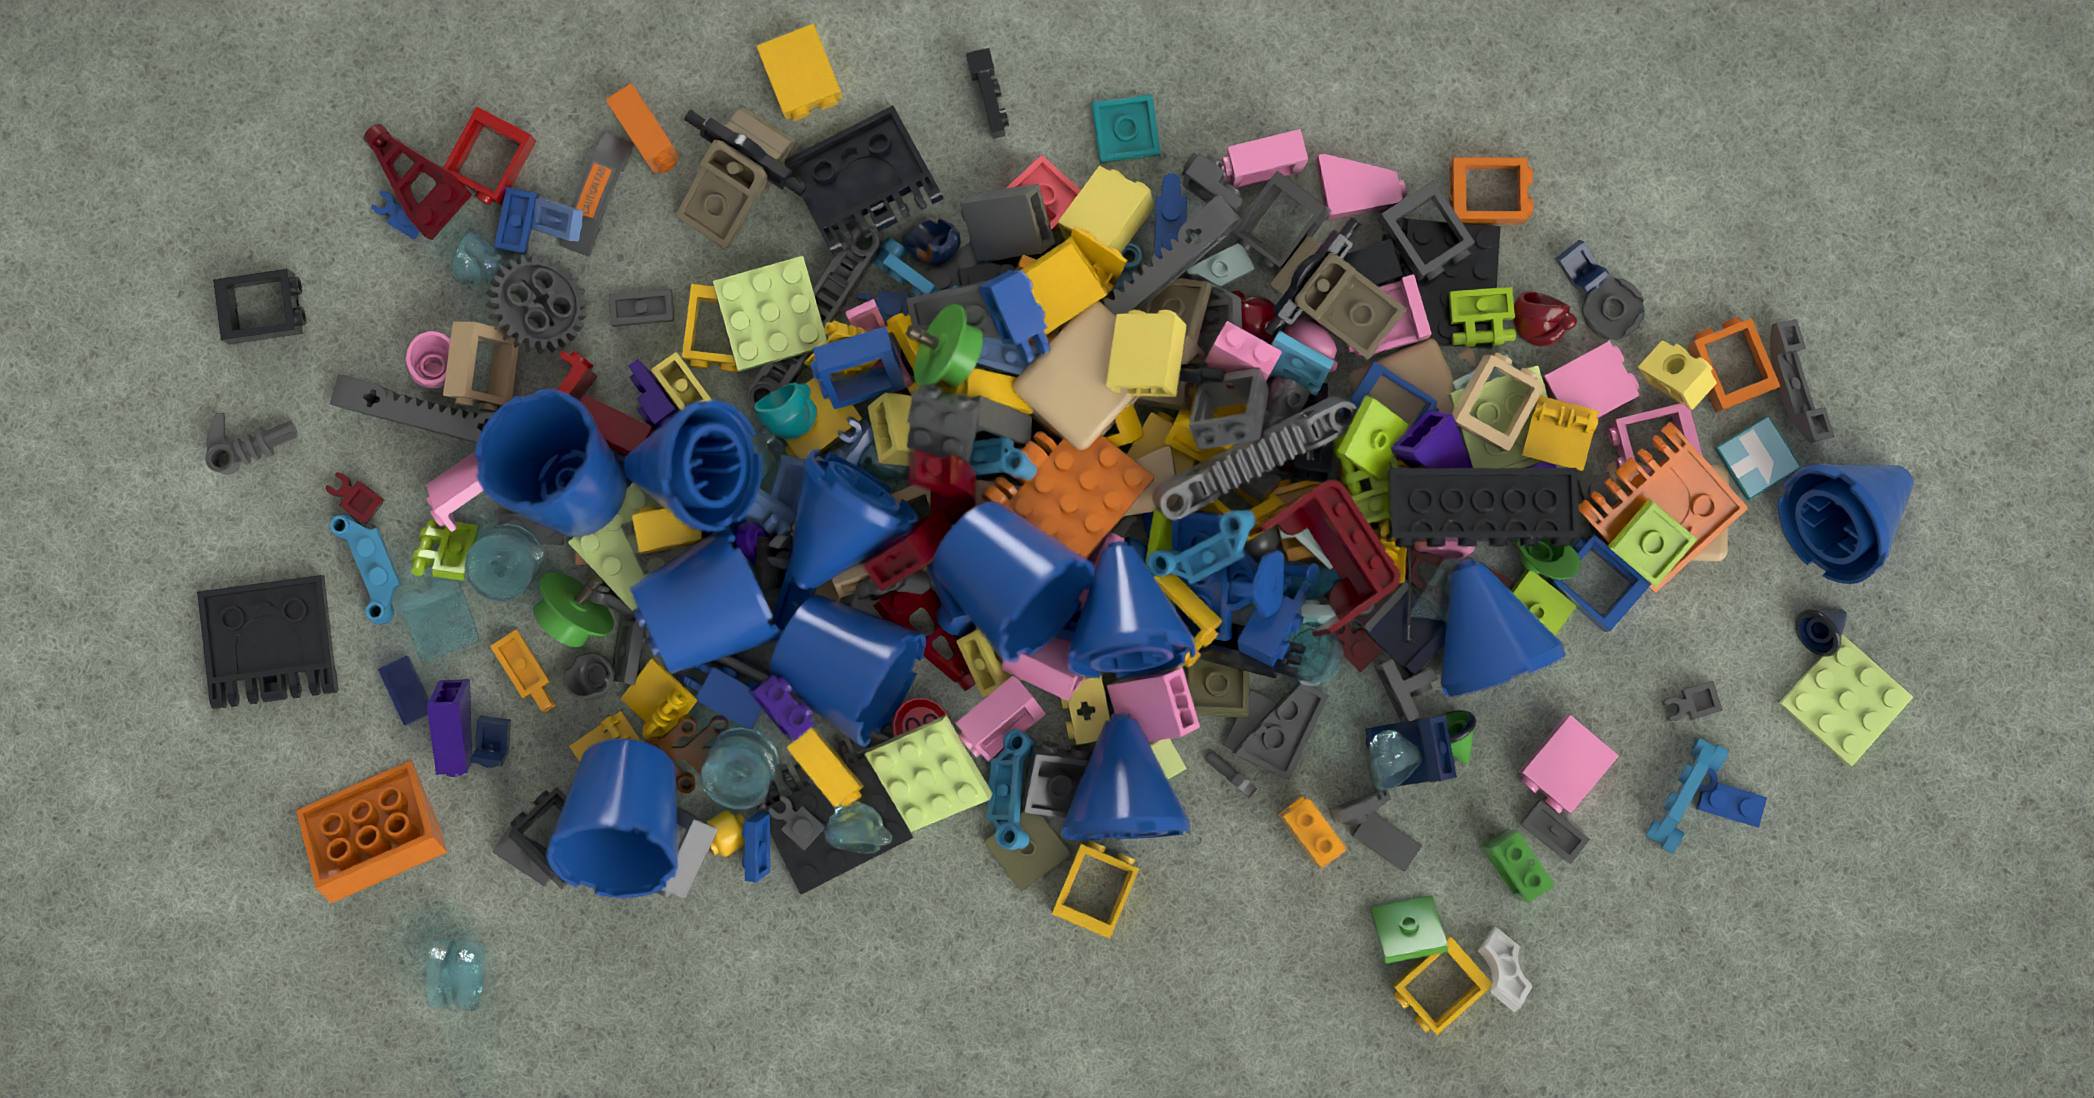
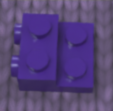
M637 359L628 366L633 372L629 376L630 380L638 391L642 393V395L636 398L641 405L637 411L652 428L655 426L660 428L675 416L679 410L649 369Z
M770 675L762 683H757L748 692L788 740L796 741L815 725L810 719L814 714L803 701L797 704L790 695L793 691L792 687L782 676L777 679L774 675Z

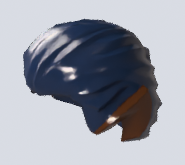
M941 218L938 219V224L930 219L920 223L907 235L903 236L901 241L915 261L934 266L942 265L954 256L960 247L961 238L956 227Z

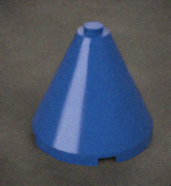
M699 401L684 407L634 448L625 458L624 470L632 482L686 525L698 530L717 531L726 529L725 526L731 522H739L752 507L760 486L762 459L761 452H754L750 437L755 435L754 429L737 408L722 401Z
M812 449L803 462L790 573L793 576L792 581L806 590L809 587H819L907 535L918 522V516L914 509L904 499L898 504L889 494L892 488L856 464L831 452L827 454L825 459L817 457L821 452L819 449Z
M1810 465L1802 468L1784 482V496L1778 500L1779 520L1784 535L1792 549L1807 566L1814 562L1826 571L1823 573V577L1843 584L1862 582L1878 572L1888 557L1913 489V478L1910 472L1900 465Z
M1124 541L1110 543L1108 548L1102 552L1093 583L1089 589L1067 652L1069 671L1073 674L1089 678H1100L1099 671L1115 672L1116 678H1126L1158 673L1186 663L1185 654L1190 652V658H1194L1196 648L1193 636L1134 547L1128 546L1127 542Z
M1474 558L1455 564L1457 570L1451 572L1440 682L1445 696L1464 695L1511 681L1512 677L1527 671L1529 674L1566 656L1562 642L1482 562L1475 563Z
M1112 714L1111 720L1105 721L1062 824L1063 839H1142L1183 835V831L1190 833L1189 817L1139 723L1135 719H1130V714Z

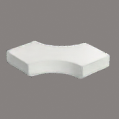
M1494 926L1488 932L1478 952L1487 961L1492 973L1493 983L1490 993L1513 1012H1516L1524 1003L1532 988V984L1524 977L1518 963L1520 946Z

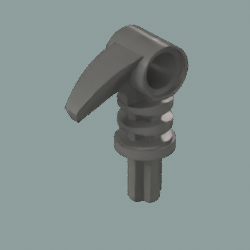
M216 413L207 435L206 464L215 472L225 475L234 474L240 469L242 462L246 465L250 464L252 457L255 460L261 459V453H264L267 457L274 455V447L298 436L296 427L291 421H287L267 431L260 426L254 429L253 437L250 434L244 435V441L239 438L227 441L225 437V413ZM224 452H228L230 457L229 463L221 468L219 457Z

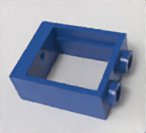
M886 326L813 348L816 361L811 362V368L816 380L821 379L819 386L823 398H830L834 410L881 396L884 393H891L906 388L901 364ZM877 359H882L884 367L833 381L831 373Z
M1375 360L1348 400L1359 409L1365 396H1368L1379 377L1383 375L1426 403L1411 427L1429 410L1439 412V409L1435 407L1438 403L1435 398ZM1344 408L1340 412L1342 416L1344 415Z
M1596 535L1589 536L1587 539L1582 536L1572 546L1580 557V561L1591 549L1626 579L1630 585L1603 615H1600L1568 587L1563 580L1552 578L1548 583L1577 606L1576 608L1603 632H1609L1650 587L1651 583L1607 547Z

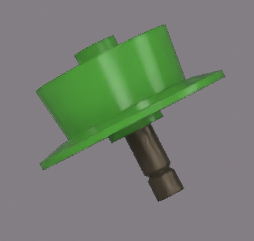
M951 304L945 307L932 321L927 332L913 325H910L906 330V337L920 343L914 364L915 381L920 386L933 385L939 379L952 387L960 385L971 374L982 350L983 334L981 330L966 325L965 310L958 304Z
M545 573L539 580V590L543 598L533 607V614L538 624L551 637L571 647H582L590 635H608L614 627V620L606 605L596 604L589 600L603 582L598 575L592 574L587 583L583 585L578 580L562 573Z

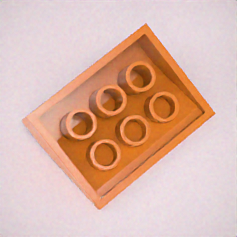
M412 760L296 810L315 888L330 903H334L447 853L440 825Z

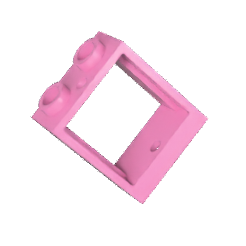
M1301 129L1229 146L1225 157L1222 158L1223 166L1221 169L1225 171L1224 183L1230 182V185L1237 189L1269 181L1276 171L1285 176L1302 173L1308 161V156Z
M1679 403L1615 419L1610 422L1611 428H1608V438L1611 446H1616L1619 458L1615 460L1617 470L1630 458L1634 459L1626 426L1668 415L1672 416L1674 426L1702 455L1691 410ZM1649 467L1643 469L1647 474L1651 471Z
M1013 675L956 722L962 731L958 736L976 758L982 754L989 762L1004 749L1003 739L1008 731L1018 729L1025 732L1045 716L1046 713L1018 678Z

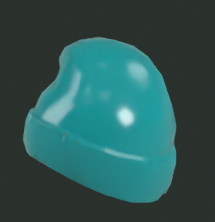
M790 383L759 400L754 406L759 421L773 435L787 440L797 439L807 434L814 426L817 418V407L810 399L811 389L807 384L798 385L797 383Z

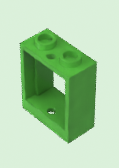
M1505 829L1480 846L1516 899L1529 903L1555 885L1519 831ZM1528 859L1533 860V865L1530 863Z

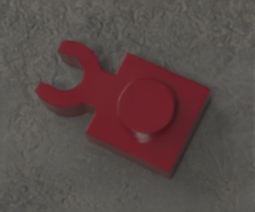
M337 472L335 476L341 479V488L335 490L327 485L325 487L326 491L333 496L343 497L344 499L339 506L367 525L385 499L360 481H357L352 487L349 477Z
M1348 622L1343 625L1344 630L1341 634L1332 633L1328 634V636L1333 640H1340L1344 644L1338 651L1359 672H1362L1381 653L1382 649L1361 628L1353 634L1350 631L1351 626Z

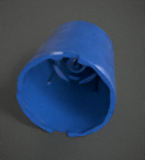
M542 389L538 390L536 394L523 398L519 395L505 403L492 415L479 436L475 450L478 474L476 475L485 493L505 508L559 534L581 537L595 533L613 520L624 502L627 485L623 468L590 413L577 399L567 393Z
M995 501L984 503L966 514L946 535L933 560L934 574L998 655L1007 662L1018 661L1019 655L1024 652L1031 656L1057 636L1083 604L1079 597L1084 589H1090L1094 580V566L1086 558Z
M728 525L725 526L726 529L712 532L629 587L638 608L633 610L641 628L648 627L652 635L647 638L650 648L655 657L662 656L670 674L772 643L781 637L776 624L774 625L773 622L768 623L767 619L773 616L741 549H737V547L733 549L730 544L735 538Z
M816 594L806 600L796 611L778 639L770 664V674L774 675L777 679L782 676L792 687L794 695L853 742L860 746H865L870 743L871 737L869 736L873 731L879 735L904 701L917 673L912 671L916 659L921 661L924 657L926 637L915 630Z
M631 739L601 741L592 745L583 753L547 852L549 865L563 881L575 888L579 884L595 889V895L635 898L656 893L666 887L669 879L675 878L678 870L676 769L673 761L666 753L653 745Z

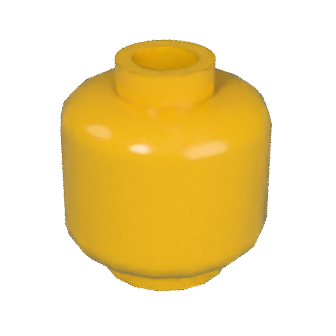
M724 810L707 821V823L718 829L709 847L712 855L719 854L722 857H727L745 845V839L742 837V828L746 820L740 813L734 815L732 812Z

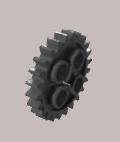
M532 254L528 262L523 255H520L516 262L510 259L505 265L506 268L501 266L496 272L498 276H494L489 283L493 287H490L486 292L489 297H492L486 303V307L495 309L488 317L489 319H498L499 321L494 328L495 331L501 329L506 331L503 340H507L510 337L515 338V348L521 343H525L527 353L534 346H536L538 354H542L546 346L551 353L558 348V345L563 349L569 343L568 340L573 341L578 336L576 331L579 332L584 327L581 321L587 317V313L580 309L584 308L588 301L579 299L585 290L575 288L579 278L569 279L567 276L571 269L567 268L563 272L559 270L560 261L555 262L553 266L549 265L548 256H545L541 262H538L536 254ZM535 279L542 281L546 289L539 287ZM510 293L516 294L520 298L521 303L515 302L511 298ZM553 305L559 306L563 314L557 313ZM528 319L534 320L538 324L539 329L533 328L529 324Z

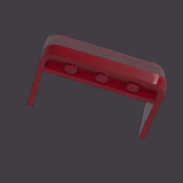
M1335 480L1321 483L1285 504L1253 526L1248 534L1251 537L1265 532L1275 524L1283 533L1288 535L1299 534L1308 528L1337 572L1341 581L1335 584L1328 593V602L1335 616L1311 633L1314 637L1334 633L1393 591L1400 582V572L1347 489L1342 483Z

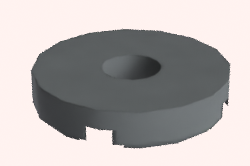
M1619 278L1605 279L1600 287L1593 291H1588L1583 300L1582 313L1586 325L1593 333L1604 339L1617 340L1629 336L1639 328L1645 314L1644 300L1641 292L1634 284ZM1614 300L1620 303L1622 307L1620 316L1612 317L1607 313L1606 304L1608 301Z

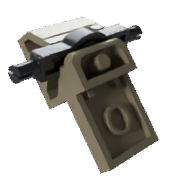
M746 107L739 108L725 126L711 117L704 119L693 110H689L686 114L684 121L699 129L700 136L710 142L711 145L700 163L702 165L675 216L725 249L731 246L758 196L767 193L771 184L782 190L784 187H787L800 197L806 191L807 185L791 176L792 170L783 165L796 140Z
M1350 217L1341 231L1333 230L1323 244H1320L1309 235L1305 238L1270 284L1273 289L1283 296L1272 309V312L1276 314L1275 317L1264 329L1268 334L1275 338L1286 322L1292 325L1301 312L1304 311L1365 358L1370 359L1407 311V308L1343 260L1344 256L1353 246L1349 239L1361 226L1358 221Z
M1177 278L1142 309L1147 314H1158L1160 310L1175 312L1186 324V332L1176 397L1140 396L1134 404L1190 412L1197 383H1201L1203 380L1222 383L1224 380V369L1208 368L1207 363L1203 362L1205 353L1197 345L1212 285L1209 282Z

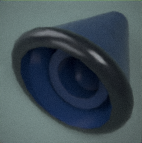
M1807 609L1802 611L1795 621V629L1799 640L1809 651L1823 657L1835 655L1841 647V638L1847 617L1846 611L1843 609Z

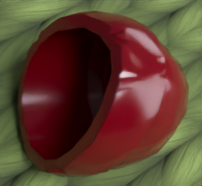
M1240 290L1232 291L1231 293L1241 298L1242 329L1271 344L1275 338L1264 329L1276 315L1272 312L1275 304L1261 296L1245 298L1244 293Z
M1525 291L1518 296L1514 303L1515 318L1512 320L1514 328L1521 339L1531 345L1539 347L1552 345L1562 338L1566 330H1571L1577 324V318L1574 314L1570 313V306L1549 295Z

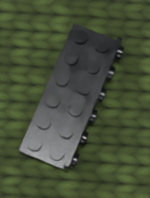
M1390 468L1387 470L1389 534L1386 535V542H1395V547H1413L1414 542H1426V547L1446 546L1445 542H1457L1458 547L1477 546V542L1488 541L1490 547L1508 546V541H1519L1522 547L1539 546V541H1550L1551 546L1560 547L1569 546L1570 541L1580 537L1577 468Z

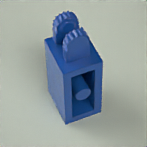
M1176 173L1165 175L1164 181H1162L1163 185L1161 186V196H1156L1154 256L1159 259L1163 258L1162 247L1170 251L1173 249L1170 240L1178 241L1179 229L1187 221V197H1181V181Z
M1009 270L978 287L1003 344L1015 345L1025 363L1034 360L1033 352L1027 340L1032 337L1036 348L1041 354L1050 351L1049 343L1043 331L1047 329L1044 322V310L1035 301L1031 292L1033 289L1032 283L1022 270Z
M1288 575L1284 577L1283 601L1280 609L1276 613L1265 617L1260 614L1256 607L1238 639L1240 652L1271 667L1274 666L1277 659L1282 660L1286 655L1290 644L1287 640L1291 633L1299 631L1304 620L1301 607L1310 592V586L1304 583L1298 589L1294 600L1286 597L1293 578Z
M705 663L693 667L708 674L703 685L693 677L682 674L679 681L698 691L696 696L698 702L744 728L753 730L763 712V709L748 692L757 684L755 681L750 680L746 684L737 679L740 673L723 665L719 669L717 667H710Z

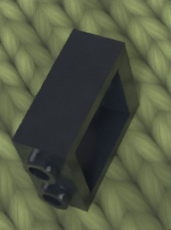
M289 269L213 279L221 341L231 345L303 334L302 325H306V314L304 308L299 307L298 295H302V284L298 276L295 277V273ZM281 281L286 323L240 330L235 288Z
M556 787L551 793L545 790L533 802L536 806L528 814L524 811L521 812L510 823L513 828L510 830L509 837L562 890L568 883L563 881L552 870L548 859L523 835L553 805L562 811L567 796Z

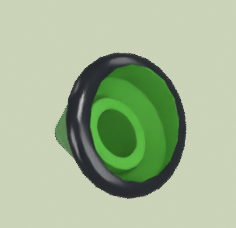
M1465 710L1445 713L1443 715H1446L1453 757L1459 762L1466 764L1471 758L1476 717L1473 713Z

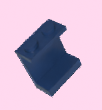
M1411 590L1409 639L1415 642H1406L1408 640V591L1370 632L1362 626L1360 627L1409 675L1413 676L1444 645L1446 623Z
M1446 715L1365 729L1367 736L1366 746L1370 752L1372 763V778L1375 781L1377 791L1417 783L1444 781L1457 777Z

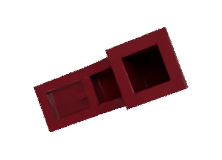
M920 450L910 453L909 483L931 490L930 514L941 509L951 525L955 526L966 514L976 508V473L969 463L952 454L945 458H940Z

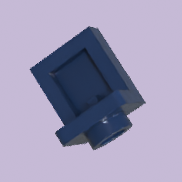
M1578 240L1555 258L1574 288L1583 292L1597 289L1610 274L1606 268L1598 264L1588 246L1582 240Z
M479 716L476 726V748L471 756L472 763L481 764V766L487 768L501 767L509 754L510 719Z

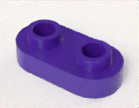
M743 522L736 531L737 548L741 549L743 555L756 568H761L758 562L760 563V559L761 562H764V549L772 537L758 523ZM767 547V557L772 556L773 551L774 553L777 552L774 547L773 550L772 547Z

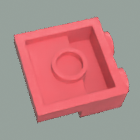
M1041 155L1006 188L1039 184L1051 230L1054 233L1059 228L1058 221L1081 190Z

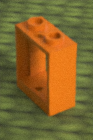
M632 83L605 99L654 174L659 171L666 173L676 166V160L680 158L679 154Z
M1454 157L1449 163L1450 205L1461 222L1466 224H1524L1529 219L1528 216L1533 214V198L1528 197V186H1531L1533 182V168L1528 167V158ZM1466 169H1517V211H1466Z
M1739 316L1722 323L1724 329L1713 333L1712 328L1695 334V340L1688 344L1693 358L1701 357L1712 367L1711 373L1717 384L1708 392V395L1716 413L1781 387L1752 318L1741 321ZM1743 331L1763 380L1725 395L1705 345Z

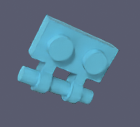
M1279 331L1271 346L1279 349L1282 353L1273 367L1271 375L1275 378L1279 376L1294 380L1309 390L1312 395L1317 396L1335 361Z

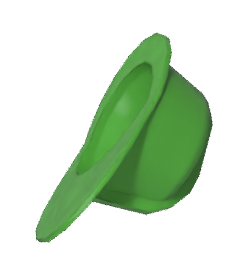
M1516 541L1519 547V559L1527 570L1561 580L1572 578L1579 572L1581 567L1580 557L1570 545L1555 547L1551 546L1550 541H1539V546L1522 547L1520 542Z

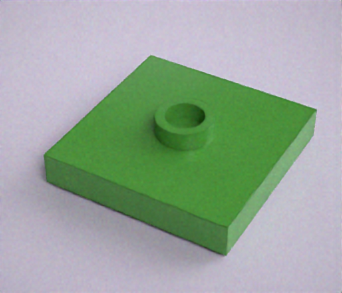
M1432 895L1371 907V914L1385 963L1448 952V944Z

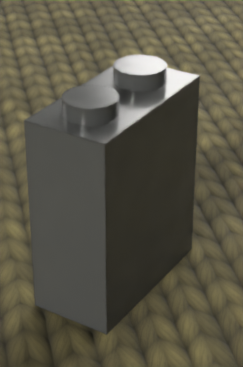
M1039 184L976 192L960 203L961 215L964 222H966L970 235V246L975 252L977 262L1019 257L1023 254H1042L1055 243Z

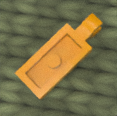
M519 630L512 631L490 646L522 699L532 695L542 712L545 711V713L556 706L549 693L544 689L551 681Z

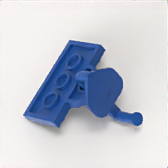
M1196 510L1182 518L1172 519V550L1183 553L1220 533V519L1224 514ZM1242 550L1244 558L1196 583L1190 584L1187 578L1177 577L1222 620L1215 630L1218 633L1215 639L1227 641L1232 638V610H1238L1254 602L1262 616L1268 617L1276 613L1283 601L1284 575L1306 578L1309 582H1313L1320 573L1318 565L1315 563L1309 565L1285 561L1281 551L1273 550L1266 553L1260 565L1257 566L1254 558L1245 550ZM1171 600L1172 606L1191 635L1196 636L1201 628Z

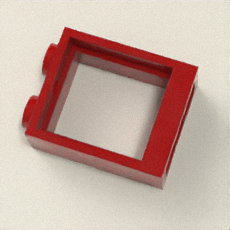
M476 106L443 169L452 173L465 187L476 192L474 195L476 199L490 206L493 201L502 206L506 187L511 188L536 140L531 134ZM483 128L519 146L495 192L459 173Z

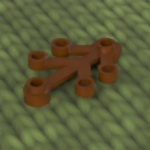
M692 715L681 716L678 724L662 738L652 737L644 741L662 750L671 760H685L708 781L709 790L716 794L725 791L727 779L723 773L716 772L705 760H739L742 764L750 766L757 764L762 758V746L755 738H745L737 746H705L715 736H724L728 732V720L723 715L713 716L709 725L685 746L673 745L682 736H691L696 732L697 721ZM685 722L693 724L689 729H685L681 725ZM721 722L725 726L722 729H716L713 725ZM748 751H752L755 753V756L752 758L745 757L744 754ZM673 761L676 769L677 789L681 793L692 792L695 788L694 775L690 772H684ZM688 779L692 783L688 786H683L680 782ZM719 779L723 782V784L721 786H715L712 784V782L714 780Z

